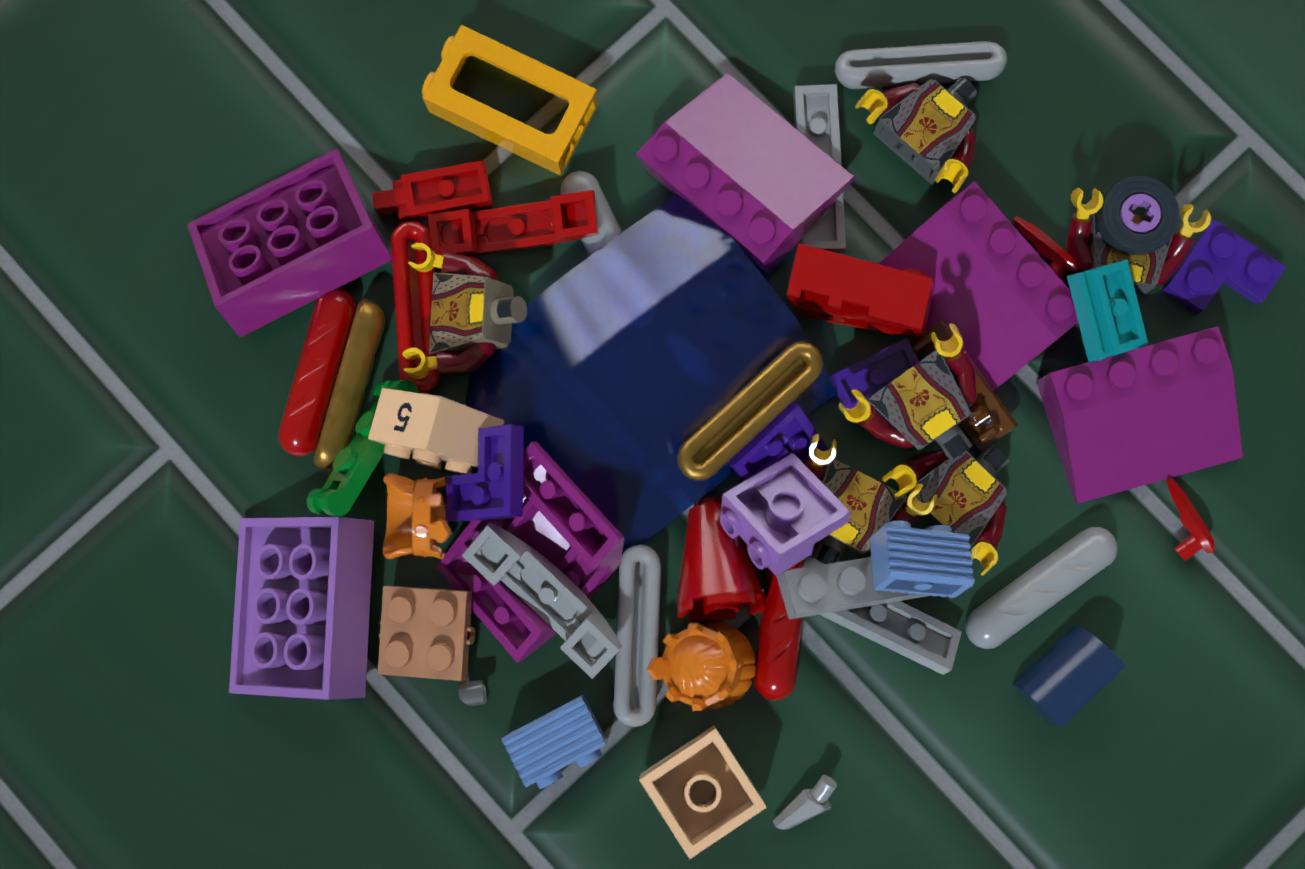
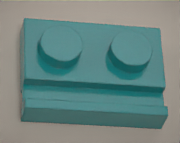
M1128 259L1067 276L1088 362L1103 360L1109 356H1115L1149 345Z

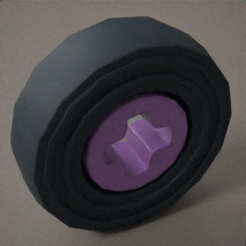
M1131 176L1115 183L1103 195L1102 207L1096 212L1097 228L1103 240L1114 250L1126 255H1147L1160 249L1175 234L1180 220L1179 204L1173 192L1161 181L1147 176ZM1137 207H1143V217L1147 221L1143 220L1138 225L1134 224L1131 221L1134 214L1128 209L1135 210Z

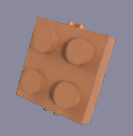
M395 585L383 586L381 620L379 621L381 628L378 635L380 638L378 674L454 681L466 680L469 645H472L475 640V628L470 627L472 591ZM468 631L470 632V637H469V639H467V633H468Z

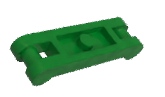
M410 380L382 381L375 386L374 398L376 401L371 410L363 414L355 426L356 434L348 447L342 449L334 459V470L324 486L312 490L307 497V506L312 513L330 516H343L348 513L384 454V444L368 439L382 388L418 393L414 382Z

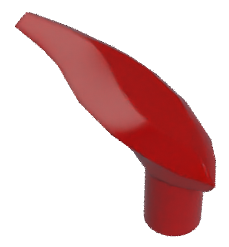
M1017 216L1013 219L1018 229L1035 245L1038 252L1052 260L1049 267L1060 279L1063 278L1067 270L1073 272L1078 269L1075 259L1043 231Z
M1172 477L1167 479V485L1172 499L1179 510L1181 522L1190 533V536L1176 545L1174 550L1183 561L1188 560L1202 549L1207 553H1214V540L1190 499Z

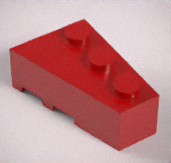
M798 243L787 296L797 317L921 340L925 335L934 294L933 278L927 277V274L920 270L910 268L899 270Z

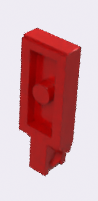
M482 160L401 175L400 180L392 182L393 189L372 193L374 210L377 215L398 214L399 220H416L426 218L430 214L493 205L486 164Z

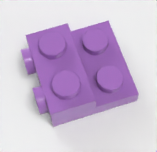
M792 453L723 493L720 523L724 531L731 538L740 536L748 544V554L752 562L759 569H764L768 566L778 576L810 556L813 545L847 524L851 512Z

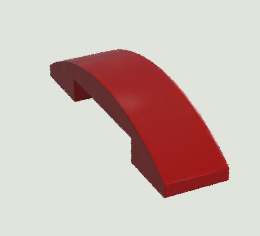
M593 190L551 196V200L474 212L470 209L428 215L432 250L435 254L444 256V252L464 256L511 252L570 242L599 234L595 192Z

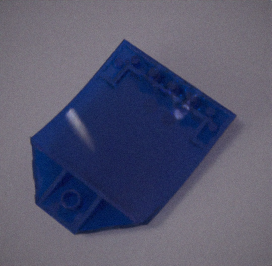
M676 194L587 257L527 305L525 320L520 323H512L511 342L509 345L495 350L491 358L477 370L470 372L465 406L504 420L503 425L524 426L523 452L531 442H537L621 533L624 537L623 554L631 546L644 544L734 473L733 469L726 463L715 475L708 479L699 481L690 479L678 467V451L687 439L786 347L795 342H810L797 318L739 245L702 212L679 194ZM824 367L819 377L794 400L806 417L838 393ZM472 469L471 474L478 473V469Z

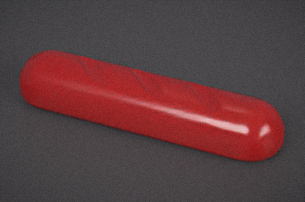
M408 221L398 225L391 236L399 375L401 380L414 382L418 393H424L437 386L441 379V374H437V369L430 370L423 378L414 379L410 377L403 369L418 367L421 359H406L402 353L412 347L420 349L426 357L436 356L429 354L433 273H435V267L428 272H420L408 264V262L422 264L427 259L426 251L415 250L411 245L423 243L432 249L430 232L426 226L419 222Z
M341 288L323 294L315 302L279 428L278 439L281 447L287 453L294 456L311 454L317 448L356 313L357 305L355 299L348 291Z
M799 562L787 570L797 569ZM767 566L763 590L766 608L761 611L754 685L763 697L771 700H782L792 693L797 682L803 617L788 618L777 576Z

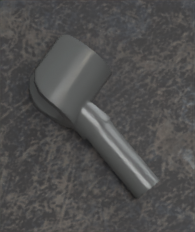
M468 671L467 679L459 681L458 691L460 699L469 706L486 704L487 691L485 681H470V673Z

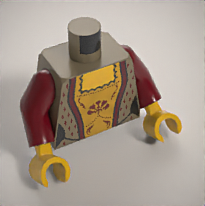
M415 243L411 245L415 250L427 252V259L424 263L415 264L414 262H408L414 269L420 272H428L434 267L441 268V273H433L429 354L436 356L426 357L420 349L408 348L402 355L406 359L420 358L421 363L416 368H405L403 370L414 379L423 378L430 370L437 369V374L463 373L477 370L494 355L495 350L505 348L511 342L512 323L523 322L527 316V306L524 299L520 296L513 297L514 290L512 286L500 282L497 272L477 258L444 252V256L435 254L426 244Z
M815 434L811 438L810 457L807 458L805 466L851 512L847 524L820 540L812 556L813 559L824 564L836 563L840 561L845 549L860 556L864 555L867 551L871 552L870 538L886 523L898 520L907 521L911 524L912 528L921 515L929 514L933 510L937 501L936 494L927 503H922L916 498L923 484H916L908 497L907 503H904L906 495L896 498L894 494L898 491L834 459L837 448V441L835 439L829 450L821 451L816 447L819 434Z

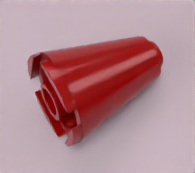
M707 497L696 502L697 506L691 508L688 513L676 607L678 618L682 619L688 613V620L693 622L725 621L736 619V612L740 609L748 608L749 616L765 610V596L748 554L745 541L740 536L731 538L724 531L720 523L722 498Z

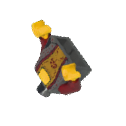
M959 77L948 90L933 79L928 80L922 86L917 83H911L882 92L875 89L868 90L856 103L855 108L864 107L870 111L871 114L866 119L869 124H873L882 115L877 122L873 134L931 185L935 182L939 183L941 179H947L954 185L953 193L959 190L967 178L968 170L973 163L977 138L974 130L971 128L976 120V116L966 107L977 95L973 84L967 79Z
M1076 188L1072 191L1071 202L1077 208V212L1071 216L1066 248L1068 253L1075 259L1078 268L1077 272L1079 273L1128 259L1136 295L1141 296L1153 288L1163 285L1182 264L1195 240L1193 232L1205 230L1210 224L1211 215L1205 209L1200 220L1194 223L1188 222V217L1192 213L1194 206L1187 204L1182 207L1179 214L1183 225L1181 228H1176L1175 234L1163 247L1147 255H1126L1108 245L1097 228L1096 212L1099 211L1103 204L1101 192L1094 188L1092 199L1087 204H1081L1083 190ZM1133 215L1131 221L1138 225L1143 220H1147L1143 216Z
M949 324L953 336L947 341L938 340L935 332H933L931 338L936 350L869 397L868 401L859 390L853 389L851 392L859 400L858 404L854 408L849 409L845 408L842 403H839V408L845 417L851 422H858L876 438L903 449L915 446L918 450H921L936 440L950 461L973 446L958 426V423L972 414L970 407L977 399L976 372L963 346V340L956 325Z
M989 444L976 459L965 451L951 461L942 449L925 452L913 456L903 465L895 467L882 477L883 482L892 478L898 483L899 491L894 494L896 498L906 495L905 500L908 501V497L916 484H923L922 489L916 495L920 502H930L936 494L937 501L933 510L929 514L922 516L932 526L945 525L951 527L952 533L968 534L970 536L968 543L971 547L973 546L970 550L972 553L970 560L972 561L976 558L981 562L983 567L980 572L981 575H985L998 562L996 550L1003 535L1007 506L1003 499L1008 491L995 476L1009 463V459L999 448Z

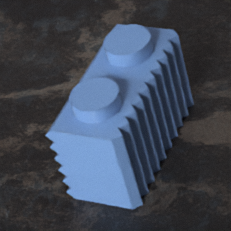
M898 520L886 523L870 538L874 590L907 592L908 594L916 593L917 595L924 594L925 596L932 595L934 597L955 598L972 587L975 581L972 577L974 570L971 568L973 562L970 560L972 555L970 552L971 545L968 543L970 536L968 534L952 533L951 527L945 525L916 529L911 528V524L907 521Z
M584 694L501 738L524 786L528 787L536 782L539 789L563 777L561 768L575 761L578 767L581 768L602 757L603 754L600 748L608 742Z

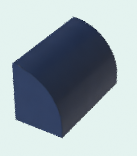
M1074 625L1012 685L1049 724L1062 727L1126 665L1093 634L1078 625Z

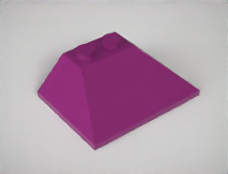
M531 442L523 452V517L471 521L445 554L443 560L436 566L455 590L472 591L471 609L517 663L531 655L554 637L557 632L502 580L494 586L462 556L485 527L493 523L527 543L562 571L589 600L621 563L624 537L537 442Z

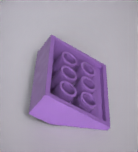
M345 517L240 518L229 693L326 700L365 698L374 521Z

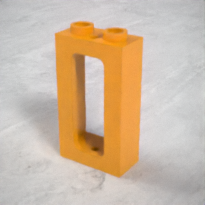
M461 25L455 37L450 36L446 40L441 53L442 61L436 72H430L424 81L422 98L429 113L562 176L599 105L597 89ZM468 56H475L565 99L569 103V107L557 130L552 134H545L452 89Z

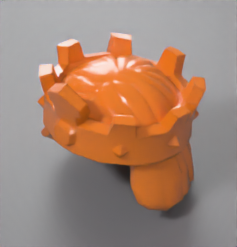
M388 473L383 479L384 483L387 484L388 493L387 525L383 544L385 558L395 559L413 553L415 556H430L443 560L445 551L437 547V544L444 543L452 534L448 526L449 522L446 521V499L440 493L446 490L445 477L437 479H427L425 477L424 479L413 481L401 475Z
M713 621L703 625L691 623L688 624L687 629L677 634L669 633L662 641L667 645L663 656L652 657L646 669L653 680H664L668 688L665 696L671 702L679 700L691 705L692 711H702L705 708L722 709L725 706L734 704L736 700L739 701L752 684L751 678L755 676L756 666L754 665V651H752V646L747 637L739 632L738 629L731 627V625Z

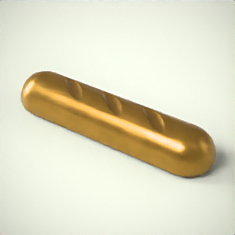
M362 299L356 309L313 460L318 468L332 469L334 459L342 449L348 447L354 436L355 424L360 415L365 397V389L371 376L375 354L385 327L383 310L378 304L368 299Z
M803 341L795 342L786 347L682 444L677 455L678 467L682 473L688 478L698 481L715 475L819 377L823 368V359L818 348L811 343Z

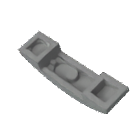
M490 523L463 553L462 556L491 584L495 586L502 580L566 641L560 649L592 679L623 647L608 622L585 594L553 563L508 531Z

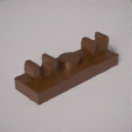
M944 320L938 321L927 329L921 340L914 339L909 342L919 362L936 350L931 338L933 332H935L937 339L940 341H947L953 336ZM972 361L976 372L977 399L970 407L972 414L962 420L960 424L979 451L1016 428L1018 424Z

